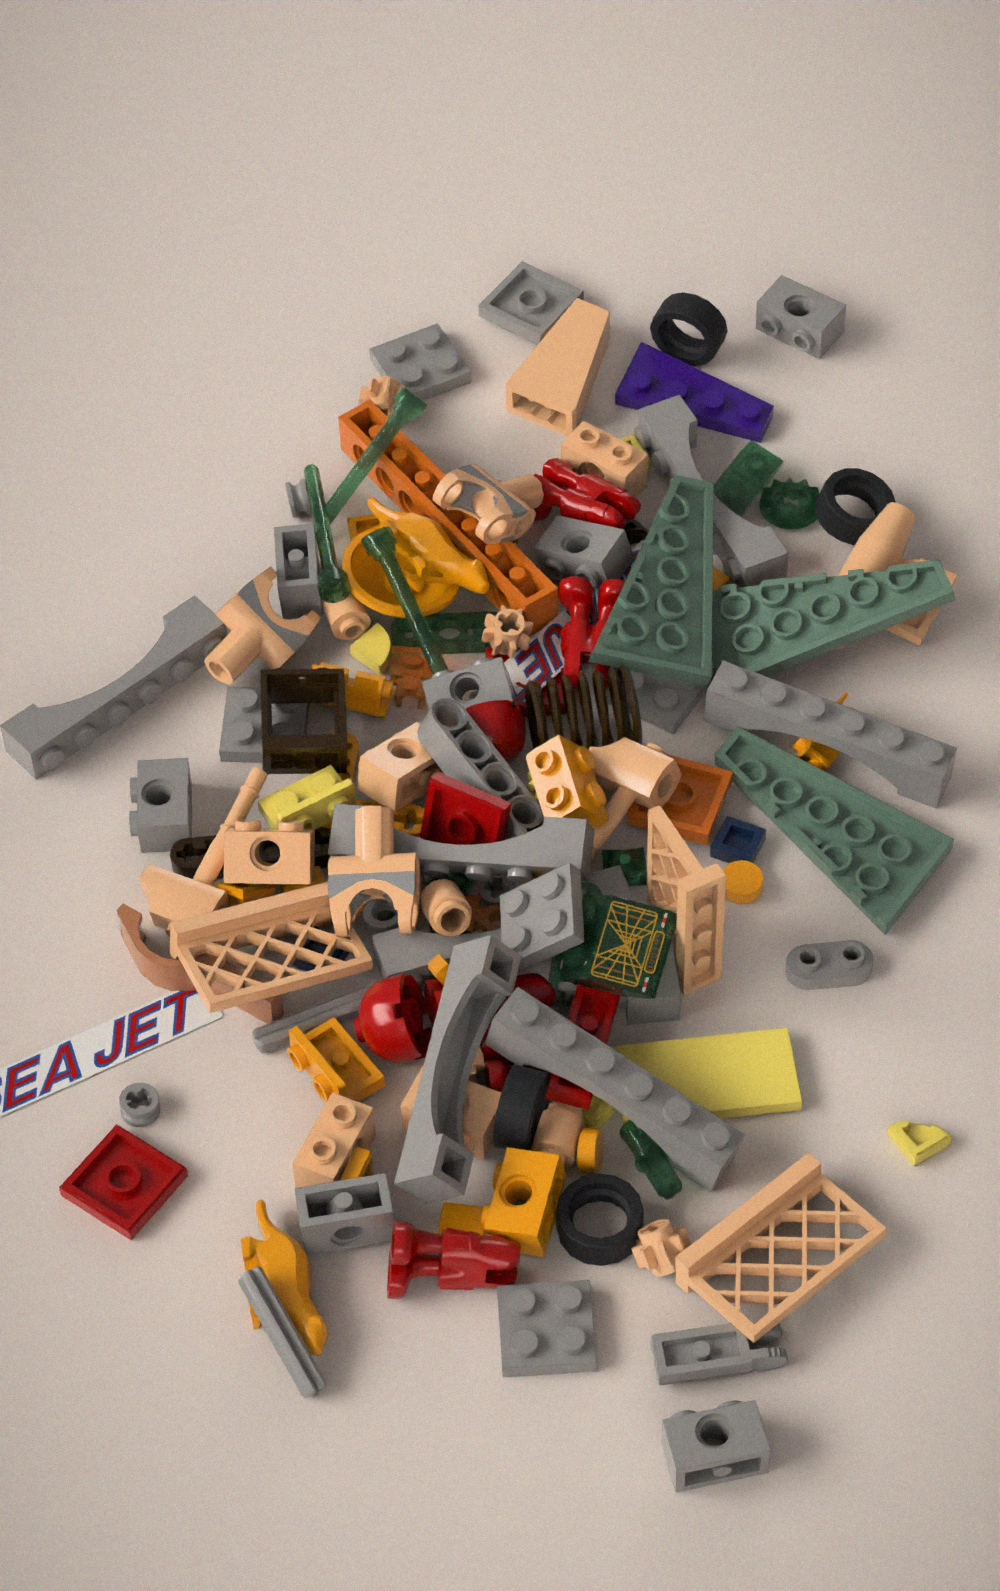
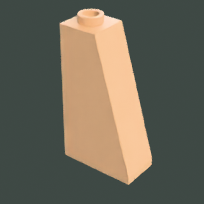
M576 298L506 382V410L568 437L580 425L610 339V311Z

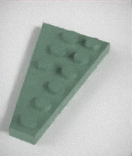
M675 475L588 662L617 668L624 665L631 671L707 686L712 678L714 483Z
M940 560L890 565L887 570L864 573L863 569L848 570V575L827 577L826 573L770 579L763 580L760 585L739 588L736 584L721 585V590H713L712 661L716 671L719 669L722 661H726L768 677L953 602L956 598Z
M739 726L715 753V764L719 768L733 771V783L884 935L889 932L953 849V838Z

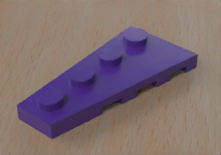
M643 342L640 343L615 392L616 405L634 410L680 395L696 417L698 427L759 443L762 442L774 412V405Z

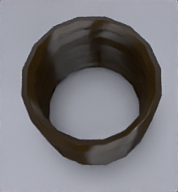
M621 665L618 671L611 666L607 676L611 704L617 725V741L626 737L642 745L641 718L630 670L624 665ZM595 669L592 673L593 690L602 728V746H607L614 743V739L610 730L608 702L603 675L599 670ZM580 671L577 675V686L586 728V748L589 749L590 746L600 747L594 730L592 701L587 676ZM564 674L562 677V691L571 741L579 746H583L578 728L572 680L567 674ZM549 676L546 680V688L555 736L560 735L564 737L558 689L555 679ZM529 679L525 686V700L534 750L549 741L540 682L536 679H533V681ZM626 688H627L628 697H629V702H630V707H631V714H632V721H633V731H632L631 722H630V717H629V712H628V705H627V698H626Z

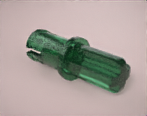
M631 1120L627 1121L621 1127L619 1135L634 1155L636 1169L639 1172L645 1173L658 1196L664 1197L666 1200L674 1198L675 1194L682 1191V1182L668 1161V1155L641 1128L638 1129L635 1123Z

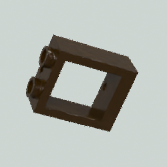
M277 668L260 670L262 770L267 774H313L332 765L337 773H347L348 745L344 668ZM333 703L334 734L272 735V704Z

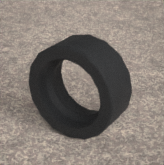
M685 292L672 294L666 298L650 325L652 339L662 352L691 366L705 365L714 359L728 332L726 320L719 309L708 300L696 294ZM673 319L685 321L693 325L701 332L705 339L694 338L684 333L676 326Z
M844 468L832 473L826 480L817 498L815 512L818 522L828 534L841 542L855 545L859 537L876 517L859 518L852 516L840 507L836 502L835 496L851 495L860 498L872 508L876 517L888 503L896 501L889 486L872 472L859 468Z
M513 1065L505 1080L496 1111L493 1130V1143L495 1147L531 1150L541 1114L548 1108L549 1100L545 1099L551 1077L550 1073Z
M597 1173L582 1176L566 1187L558 1200L556 1227L560 1244L570 1256L585 1264L604 1266L618 1263L633 1253L631 1248L637 1245L636 1241L639 1239L637 1232L644 1227V1209L640 1195L630 1183L615 1175ZM597 1201L608 1202L623 1209L627 1216V1224L623 1230L613 1236L603 1238L591 1237L576 1229L573 1223V1216L576 1210L585 1204Z

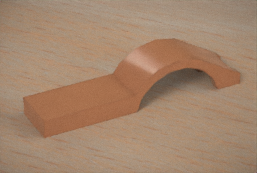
M123 903L116 910L121 922L122 929L120 932L140 973L153 985L170 991L196 990L180 960L162 958L148 950L145 946L146 935L139 930L143 919L142 913ZM204 953L194 957L197 962L213 966L218 957ZM227 960L222 967V970L240 976L245 971ZM252 975L250 978L265 983L263 980L255 977L254 975ZM214 981L210 988L215 995L232 992L235 987ZM281 994L236 1006L267 1024L284 1016Z

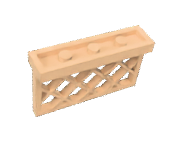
M659 805L648 810L647 910L658 914L656 925L662 924L664 914L668 913L665 924L670 923L679 988L682 994L685 995L722 978L726 875L718 863L706 868L701 866ZM648 915L651 921H653L656 918L654 916Z
M328 882L171 922L169 953L172 959L181 961L209 1013L372 970L373 959L353 927L350 937H337L336 933L332 934L314 928V926L321 927L333 923L328 895ZM291 934L299 936L294 945L276 939ZM307 939L328 945L323 954L302 948ZM249 945L258 946L254 956L234 950ZM338 948L353 953L356 958L342 961L331 956L335 949ZM267 949L286 955L287 958L283 965L262 959ZM206 953L216 956L218 959L213 966L195 961L194 957ZM295 959L316 965L314 970L306 972L291 968ZM226 960L246 966L247 968L242 976L222 970ZM255 969L276 976L273 981L265 983L250 979ZM214 981H218L235 988L232 992L215 996L210 987Z
M809 1152L675 1257V1283L687 1294L694 1290L753 1343L887 1235V1228L821 1173L822 1163ZM821 1191L835 1203V1211L807 1210V1202ZM781 1222H802V1237H774V1228ZM807 1222L835 1223V1238L807 1237ZM840 1223L860 1224L868 1233L860 1239L840 1238ZM749 1248H769V1264L741 1263V1254ZM774 1249H802V1265L774 1264ZM807 1250H835V1259L828 1265H807ZM716 1274L736 1275L735 1291L715 1290L707 1281ZM741 1275L769 1276V1292L740 1291ZM774 1276L802 1277V1286L795 1292H774ZM740 1303L768 1304V1313L753 1324L740 1312Z

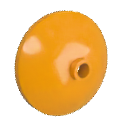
M379 526L360 533L346 547L341 566L343 580L356 599L379 613L398 618L428 616L446 608L459 593L461 587L459 585L424 582L422 591L417 593L407 582L408 576L417 573L416 568L410 563L407 556L394 550L393 556L387 559L376 548V538L380 535L378 532Z

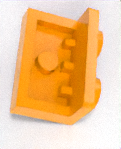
M557 735L526 755L543 816L587 819L595 829L609 821L604 806L606 804V796L602 788L597 784L593 771L595 761L586 747L579 746Z
M335 1017L306 1034H303L298 1026L288 1030L290 1048L287 1049L288 1056L297 1070L300 1072L306 1070L311 1076L313 1086L323 1101L327 1102L333 1092L360 1102L385 1086L384 1075Z

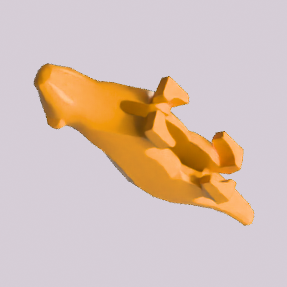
M368 498L370 510L381 521L378 527L380 535L376 538V548L387 559L393 556L394 550L407 556L417 572L408 576L407 582L417 593L422 591L424 582L459 585L478 594H485L489 591L488 575L482 561L479 559L473 560L461 553L453 545L449 536L438 522L419 514L391 510L383 506L375 498Z
M262 1199L258 1200L256 1203V1216L264 1240H257L251 1236L240 1239L245 1271L258 1266L263 1268L309 1352L313 1356H319L322 1354L328 1340V1327L311 1300L312 1264L310 1258L293 1237L273 1225L267 1214L266 1203ZM249 1303L253 1329H259L261 1322Z

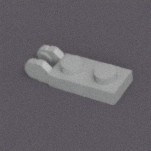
M731 1323L653 1334L651 1336V1349L658 1384L665 1385L752 1372V1369L761 1372L780 1368L787 1364L788 1361L786 1349H783V1347L749 1349V1344L757 1346L778 1341L781 1335H783L780 1323L755 1343L749 1340Z

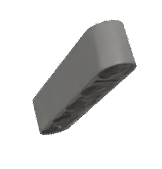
M450 698L436 700L421 722L417 734L420 743L444 774L512 803L505 840L520 836L542 826L544 816L540 804L459 702Z

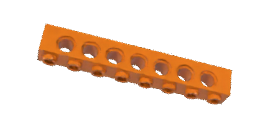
M371 399L338 417L341 450L402 512L419 514L438 522L449 536L453 545L461 553L473 560L479 559L482 561L490 584L489 591L483 595L499 611L501 605H504L507 609H523L522 616L525 622H533L532 632L528 635L529 637L542 630L558 615V587L512 541L486 544L475 535V530L479 523L477 519L462 511L442 509L433 501L434 491L446 475Z

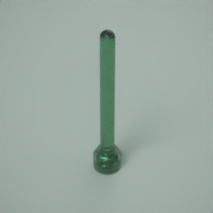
M403 386L393 398L396 401L392 406L394 412L312 522L314 523L317 542L407 420L411 422L415 416L419 418L428 406Z
M309 464L304 469V477L322 565V571L317 577L318 593L323 601L337 603L345 600L350 595V581L348 574L338 567L319 468L314 464Z
M382 527L367 534L361 539L368 556H373L375 561H380L432 674L449 670L394 555L397 552L395 547L397 540L391 527Z

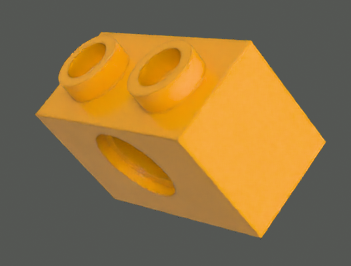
M507 1147L503 1163H497L494 1169L492 1185L495 1191L491 1204L486 1203L482 1211V1231H485L486 1234L501 1235L503 1238L517 1242L521 1247V1254L545 1257L556 1219L558 1200L563 1193L567 1178L560 1155ZM521 1197L530 1198L522 1205H513Z

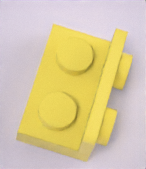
M332 765L257 800L258 810L271 829H278L279 821L304 822V829H317L333 820L335 804L357 805L354 783L351 779L343 781Z

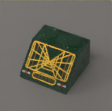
M584 894L582 899L584 942L565 951L559 977L574 985L580 984L619 994L620 997L655 999L675 932L677 914L613 895Z

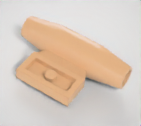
M888 503L859 537L838 576L848 575V570L863 569L864 573L887 570L890 565L927 561L923 558L903 559L916 520L915 514L908 507L900 503ZM944 569L950 585L953 587L957 575ZM942 606L893 625L885 630L920 646Z

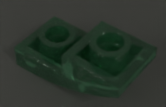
M750 440L714 484V495L730 510L742 517L757 495L763 493L784 461Z

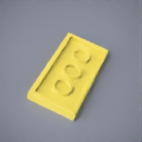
M788 1027L612 1046L614 1050L720 1119L802 1110V1098ZM621 1113L623 1129L639 1128Z

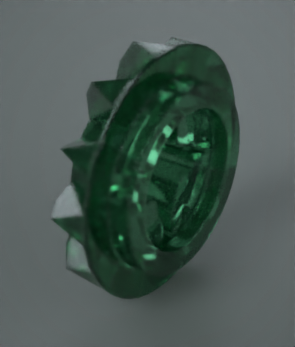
M790 476L786 482L774 479L771 487H764L762 490V495L759 499L760 512L766 521L779 528L801 529L807 527L817 520L815 507L819 496L818 487H809L806 479L799 483L794 482ZM784 497H788L792 501L798 499V507L791 502L784 503Z

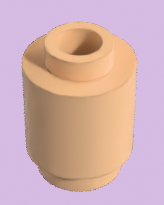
M337 580L328 584L323 590L321 603L332 634L341 640L359 638L368 630L371 623L365 605L354 597L344 580Z
M440 879L431 882L423 889L420 907L432 928L444 936L462 934L470 924L472 909L460 888L450 880Z
M555 1101L550 1103L548 1109H545L541 1114L530 1151L560 1155L564 1169L571 1167L577 1155L580 1132L585 1128L582 1110L579 1107Z

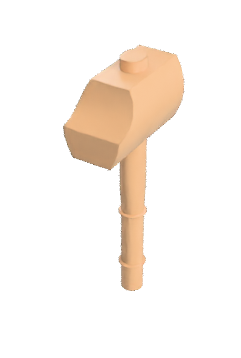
M624 737L607 746L589 747L588 750L595 761L593 771L597 784L614 792V795L605 806L609 821L596 829L593 828L595 834L591 861L595 855L599 854L600 848L612 835L633 802L649 809L659 805L663 807L675 791L682 773L675 759L666 756V752L658 745L648 743L647 746H644Z
M252 768L244 786L240 787L241 791L224 824L220 825L221 829L210 844L193 879L151 864L141 874L139 880L146 899L150 901L149 913L154 926L166 929L165 932L168 936H170L171 922L231 906L227 892L213 887L224 865V831L229 828H235V821L245 820L255 799L259 798L258 793L267 778V773L262 769Z

